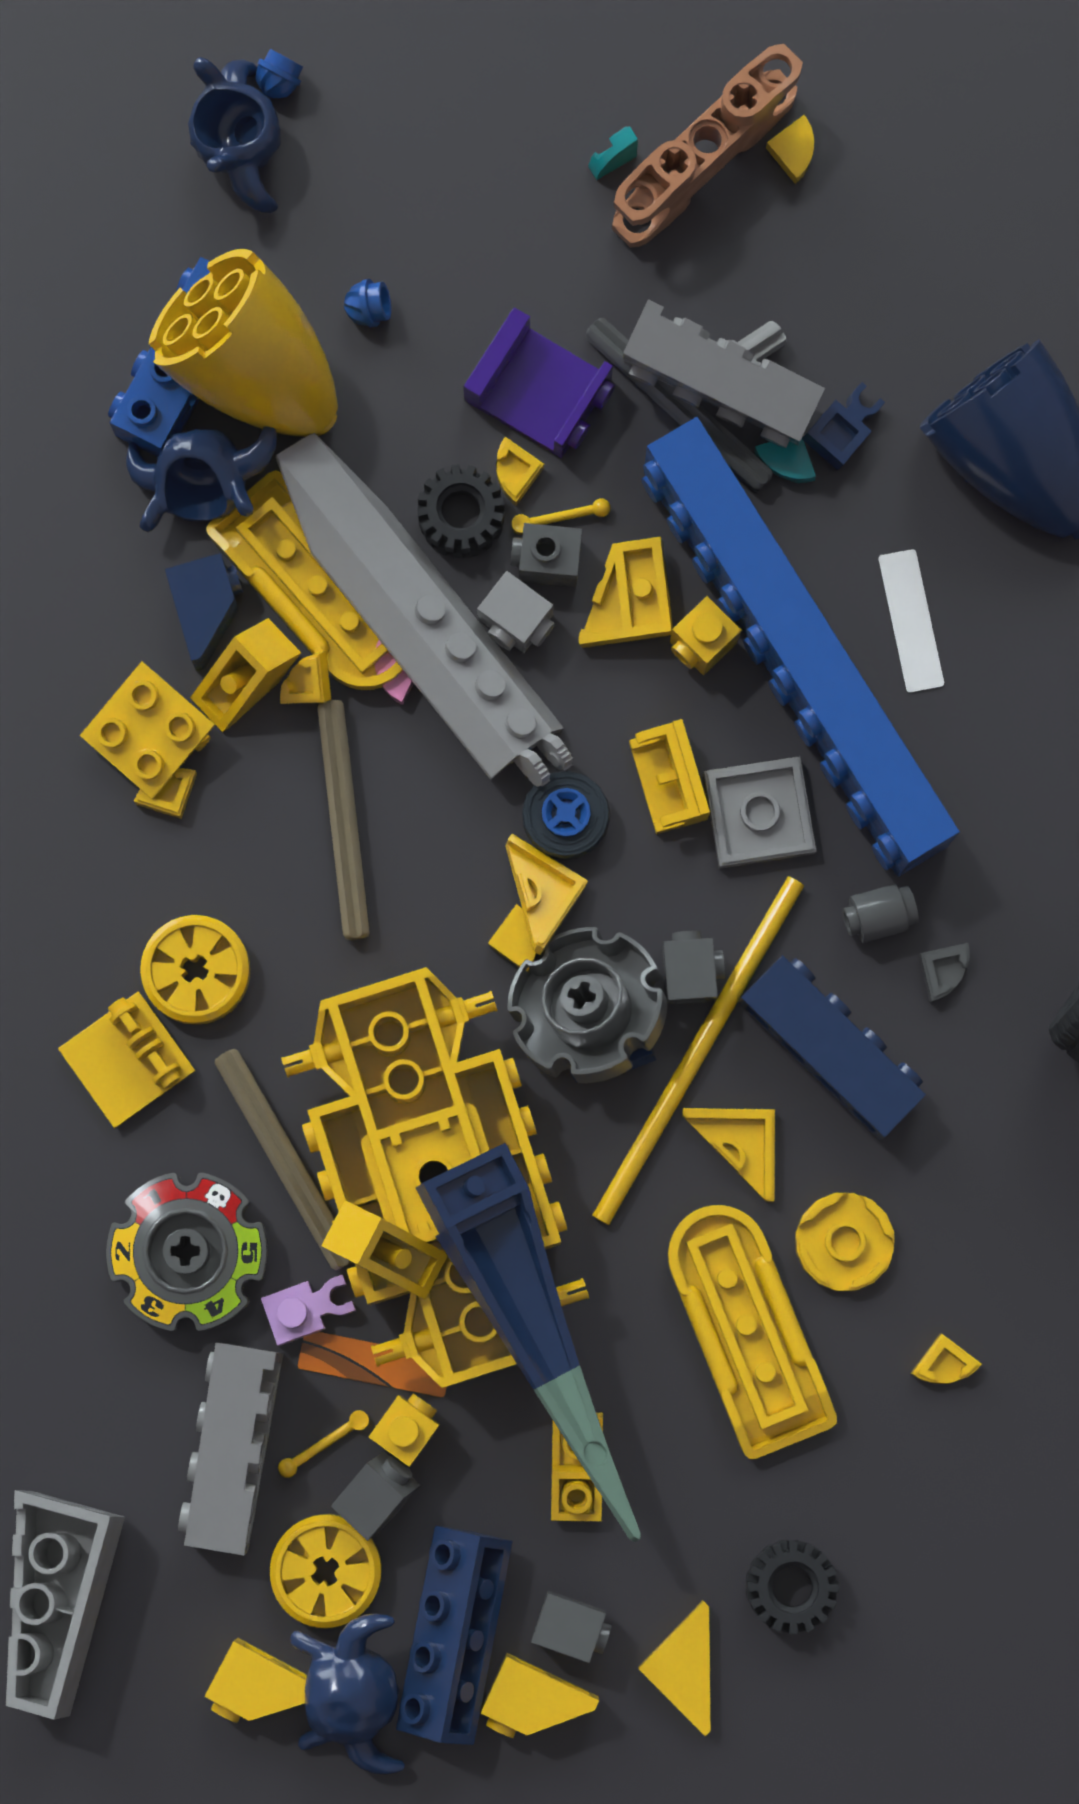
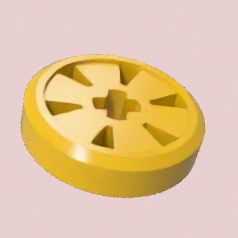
M202 915L183 916L163 925L148 941L141 959V980L148 998L164 1015L184 1024H207L225 1017L241 1002L250 980V960L246 948L238 935L223 922ZM200 957L205 959L207 963L203 967L209 971L207 977L204 980L195 977L191 983L186 981L184 977L188 972L183 969L185 962L189 960L196 963Z
M335 1514L314 1515L293 1525L278 1541L270 1563L271 1586L281 1607L297 1621L317 1628L338 1627L359 1617L374 1600L382 1575L381 1558L374 1540L371 1538L367 1541L343 1517ZM323 1556L326 1562L331 1558L338 1562L339 1567L334 1572L337 1578L335 1583L328 1585L326 1579L322 1583H318L314 1579L313 1574L318 1569L314 1561L319 1557Z

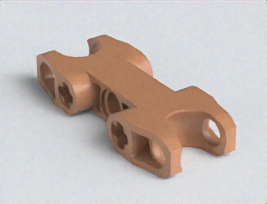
M778 44L768 47L744 66L728 81L723 89L722 96L675 140L660 145L619 186L614 201V208L617 211L614 215L612 230L630 248L646 245L686 210L690 204L691 197L739 152L752 148L792 108L797 92L795 84L799 80L803 62L785 44ZM780 59L789 65L791 73L786 77L780 69L763 72V67L770 60ZM784 96H786V99L783 101V103H781L780 105H778V103L781 101V99H782ZM702 140H709L714 142L719 149L712 153H703L696 148L695 144ZM636 188L635 191L626 200L625 197L630 190ZM626 218L632 226L643 225L651 221V225L643 233H633L625 227L623 220Z

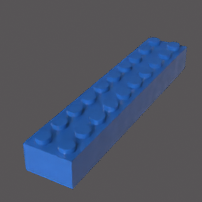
M698 416L647 445L645 464L643 465L645 476L641 478L646 492L654 503L662 501L671 515L666 518L671 532L679 543L687 541L696 557L692 558V563L698 575L705 584L712 581L722 596L717 599L720 609L734 623L738 622L747 636L743 640V644L756 665L763 662L769 671L772 679L768 681V684L778 702L782 706L789 703L798 717V720L794 721V725L803 742L808 747L814 744L823 757L824 761L820 762V767L828 782L834 788L840 785L850 802L845 804L853 822L859 829L866 826L876 843L871 847L881 866L886 871L892 868L897 877L946 849L960 832Z

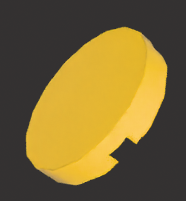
M833 1193L815 1201L802 1215L795 1232L796 1254L803 1270L817 1284L834 1291H856L875 1283L888 1269L894 1252V1230L887 1214L872 1199L855 1193Z

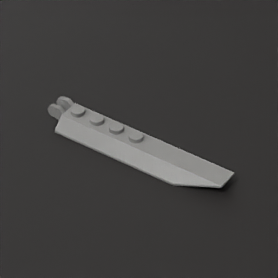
M315 433L306 436L277 454V463L312 556L491 780L507 765L515 762L523 774L536 787L544 786L550 782L548 768L543 764L537 753L531 751L536 746L547 760L552 763L555 769L565 771L573 766V757L568 748L565 747L558 736L553 735L561 732L564 727L497 643L489 637L485 628L389 508Z

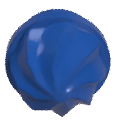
M269 49L264 60L259 58L256 82L264 95L269 98L288 97L297 86H300L302 81L298 77L303 66L272 49Z
M363 279L352 286L350 291L347 292L344 310L355 324L371 328L377 327L380 321L390 319L391 299L389 290L384 282L374 283L371 279Z

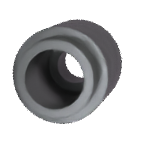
M896 884L849 896V907L842 909L844 923L849 936L857 935L861 943L907 932L910 925L919 922L917 905L909 886L898 888Z

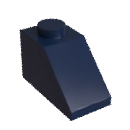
M221 553L165 569L189 655L196 671L206 668L239 610L234 595L243 593L236 566L226 567Z

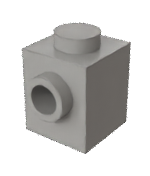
M508 571L503 574L477 608L478 620L490 628L487 632L489 637L508 651L514 646L522 653H525L532 643L539 647L555 626V623L550 620L553 617V604Z

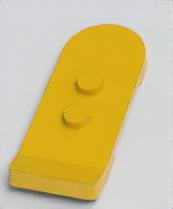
M275 470L268 473L247 491L254 509L252 515L249 517L242 516L235 508L225 517L214 519L206 527L207 534L213 543L236 566L310 653L327 652L328 671L336 681L353 689L373 690L383 687L382 685L392 681L403 671L396 661L387 671L376 674L375 663L389 651L383 644L376 648L379 640L312 556L281 472Z
M711 1205L690 1213L679 1223L671 1237L668 1248L669 1269L744 1455L748 1459H757L831 1429L837 1424V1415L762 1230L749 1215L730 1206Z

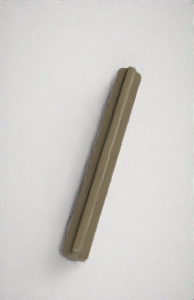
M330 700L319 703L317 708L341 922L345 939L357 940L368 937L370 930L345 710L342 701Z
M231 1049L215 1059L217 1069L330 1267L334 1270H340L352 1263L351 1261L321 1246L332 1226V1220L335 1219L241 1054L236 1049Z

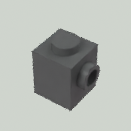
M524 523L523 537H513L510 566L519 567V580L526 583L577 587L582 529Z
M701 931L672 933V940L663 941L662 944L667 1005L715 1002L718 997L716 980L725 979L723 950H714L713 938H701Z
M383 1451L365 1464L331 1507L368 1541L390 1523L421 1485L412 1477V1472L406 1464Z
M548 1590L531 1638V1643L590 1663L593 1652L603 1654L612 1625L604 1623L605 1610Z

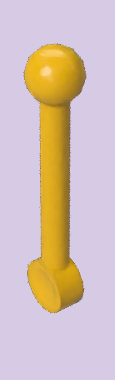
M599 498L593 502V505L528 518L524 514H519L512 520V529L516 534L523 535L524 523L545 525L592 514L604 517L609 514L611 505L606 499Z
M362 1410L354 1411L347 1423L293 1459H282L278 1464L279 1474L284 1478L293 1477L297 1472V1467L354 1429H365L369 1423L368 1415Z

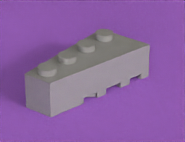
M648 299L623 352L624 364L631 367L628 375L655 387L657 380H660L675 388L672 394L674 397L692 406L699 407L701 400L719 408L716 414L717 417L737 427L742 428L745 421L762 428L760 437L777 446L786 448L789 442L799 445L825 390L824 387L770 360L763 359L762 363L754 360L752 352L731 340L719 338L718 342L710 339V333L702 329L703 326L687 318L675 317L674 321H671L660 315L664 308L663 306Z
M217 1342L215 1343L214 1352H210L205 1374V1381L209 1382L207 1401L200 1404L196 1431L202 1432L199 1452H192L187 1474V1482L194 1483L191 1503L183 1502L178 1524V1532L186 1534L184 1546L243 1556L248 1553L283 1353Z
M15 1490L14 1509H17L16 1535H13L12 1556H15L14 1587L11 1588L10 1608H13L12 1636L9 1637L6 1706L55 1720L71 1715L125 1516L34 1491Z

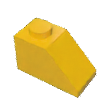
M267 618L232 639L190 699L224 732L280 682L301 652Z
M346 1200L342 1204L321 1245L424 1300L428 1296L448 1256L446 1252Z
M237 1637L228 1650L204 1697L214 1702L211 1710L225 1719L238 1723L240 1717L251 1721L304 1704L307 1674Z
M506 1653L482 1705L481 1714L489 1717L486 1726L507 1737L514 1738L516 1731L530 1735L592 1712L599 1703V1697L514 1655Z

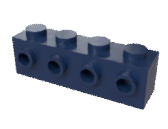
M782 955L746 991L738 1003L879 1141L882 1140L926 1095L919 1088L923 1083L922 1079L904 1062L896 1066L883 1053L887 1049L886 1044L871 1029L865 1027L860 1031L847 1018L852 1012L836 995L830 992L825 997L812 984L816 979L814 974L800 960L794 958L789 962Z
M435 1526L429 1550L423 1591L419 1602L413 1643L410 1649L403 1694L400 1700L396 1730L439 1743L474 1745L513 1543L512 1540L470 1530Z

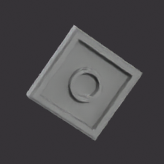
M800 756L704 771L703 776L719 869L816 853Z

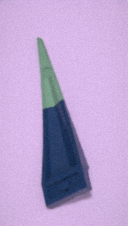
M506 1143L501 1144L423 1182L416 1187V1190L439 1232L435 1237L627 1537L631 1541L636 1542L640 1540L641 1533L607 1446L576 1355L547 1258L530 1189Z

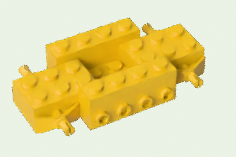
M425 967L320 1001L314 1043L309 1045L310 1049L287 1057H281L284 1067L296 1064L284 1068L287 1078L315 1068L316 1070L322 1069L349 1096L307 1110L311 1122L302 1124L310 1152L320 1151L326 1169L317 1172L325 1201L335 1199L338 1211L346 1200L444 1251L435 1237L439 1232L416 1190V1187L421 1184L419 1176L421 1169L430 1162L442 1163L447 1170H450L506 1143L530 1189L545 1250L561 1245L559 1233L568 1230L559 1201L549 1204L544 1184L552 1182V1178L544 1154L534 1156L528 1137L537 1134L528 1105L519 1108L513 1089L522 1085L513 1058L503 1060L500 1049L458 1062L465 1023L470 1022L469 1019L498 1011L495 1002L485 1004L494 1001L492 991L463 1000L462 997L456 998ZM448 1256L425 1300L356 1264L354 1267L347 1269L355 1297L365 1295L367 1304L370 1306L410 1293L404 1333L400 1334L399 1338L371 1346L373 1355L393 1349L391 1353L374 1358L377 1367L404 1357L406 1359L412 1358L441 1388L517 1364ZM583 1278L556 1287L561 1306L590 1299L587 1290L571 1295L567 1294L568 1292L586 1287Z

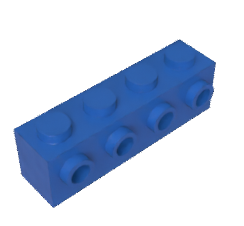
M200 256L194 269L188 267L184 271L177 285L176 292L181 288L188 293L197 281L209 274L210 271L207 269V265L210 261ZM150 347L149 351L142 350L137 356L131 370V376L134 378L126 393L120 391L116 395L110 406L108 417L111 418L109 423L116 437L128 443L133 442L140 449L158 457L164 449L166 441L173 434L182 433L200 399L181 387L153 363L155 360V350Z

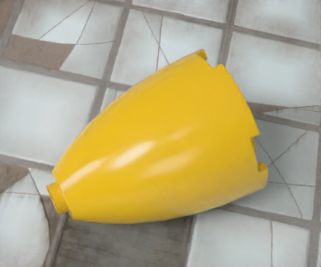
M232 250L208 262L207 269L210 273L197 281L188 293L179 288L159 315L148 343L155 350V360L153 363L181 387L208 405L261 429L263 426L275 428L276 433L306 437L313 433L320 436L328 432L337 419L338 402L334 380L322 346L299 304L284 284L251 250Z

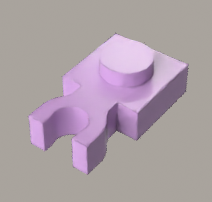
M343 1274L331 1278L319 1291L314 1293L310 1283L306 1281L261 1298L277 1346H282L325 1330L322 1316L328 1314L345 1316L356 1312L353 1301L338 1306L333 1304L331 1300V1294L334 1289L347 1285Z

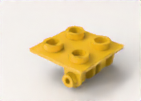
M141 661L79 736L145 794L154 799L194 750L199 752L206 746L211 739L208 733L215 724L147 664Z
M139 991L128 999L122 997L108 1007L110 1012L58 1048L114 1128H117L196 1071Z

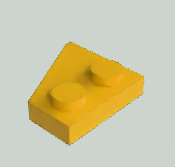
M661 537L613 543L605 563L606 571L603 579L598 583L592 598L593 606L585 628L581 629L578 637L579 645L582 648L669 636L673 629L664 546Z

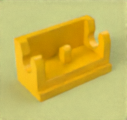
M683 719L636 733V738L629 740V745L655 833L660 834L708 820L710 810Z

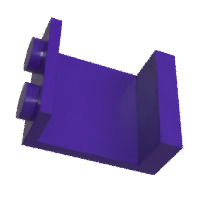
M513 307L464 384V401L562 459L569 446L576 450L584 440L590 428V424L585 421L593 408L596 407L602 410L615 389V384L611 383L613 365L604 361L600 369L594 367L530 329V316Z

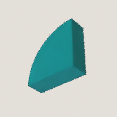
M625 126L609 138L613 145L611 148L600 154L595 152L592 155L588 168L596 180L637 157L638 138L630 126Z
M802 438L799 445L789 442L786 448L771 442L755 446V455L777 476L794 483L815 481L816 475Z

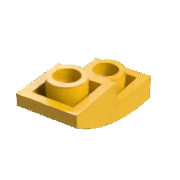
M596 1413L603 1431V1413ZM553 1421L551 1521H601L602 1496Z

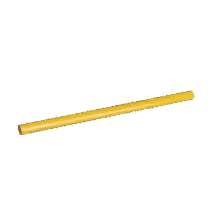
M787 876L592 1214L594 1218L604 1224L610 1225L803 890L804 885L798 880Z

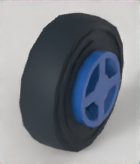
M571 771L551 773L550 782L544 786L536 787L534 785L526 795L522 809L524 830L532 845L544 854L562 860L580 858L594 850L605 837L610 820L608 800L600 786L586 775Z

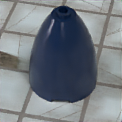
M1038 339L1031 344V347L1028 343L1023 344L973 378L974 381L961 389L953 397V402L947 399L935 408L920 424V429L942 457L988 500L1036 529L1060 538L1071 535L1074 540L1079 539V406L1062 372L1043 343Z

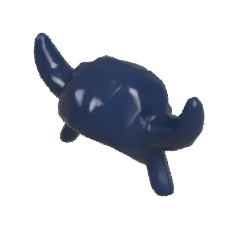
M198 57L194 62L193 69L206 87L195 101L187 123L190 144L196 150L198 157L204 161L209 171L228 173L233 191L243 203L263 213L275 212L278 209V205L267 193L260 179L258 169L267 165L281 145V129L278 114L271 100L256 88L247 85V77L256 76L258 66L241 59L228 62L220 72L208 59Z
M263 426L256 441L251 446L242 450H238L232 440L218 430L195 429L187 433H176L166 441L164 449L157 458V464L146 463L142 458L139 446L133 442L129 443L126 454V467L131 480L142 489L155 492L141 518L139 527L146 532L154 530L164 513H169L189 521H212L223 518L235 508L242 516L249 517L252 515L254 509L245 489L246 480L261 473L271 462L276 450V429Z
M365 1614L351 1620L340 1632L336 1647L327 1645L300 1631H294L291 1634L290 1642L292 1646L312 1657L305 1684V1709L308 1724L312 1730L299 1738L298 1746L301 1750H310L322 1744L335 1741L344 1745L349 1759L363 1770L384 1775L404 1770L405 1764L403 1761L385 1755L378 1750L373 1741V1737L389 1724L394 1717L398 1703L399 1687L396 1682V1674L390 1663L380 1654L367 1649L366 1644L367 1639L372 1634L391 1627L395 1623L392 1616Z

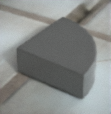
M969 943L919 954L930 1003L947 996L963 979L970 958Z

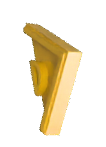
M511 834L505 847L533 950L541 955L586 888L588 880L516 835Z
M683 1108L682 1117L765 1202H774L775 1109Z
M702 1600L640 1664L638 1669L706 1736L711 1731L709 1606Z

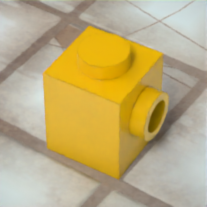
M706 596L672 629L670 643L673 646L671 650L689 669L695 667L704 676L738 643L741 629Z
M414 1393L408 1400L398 1395L371 1432L369 1438L410 1467L441 1425L433 1419L437 1410Z

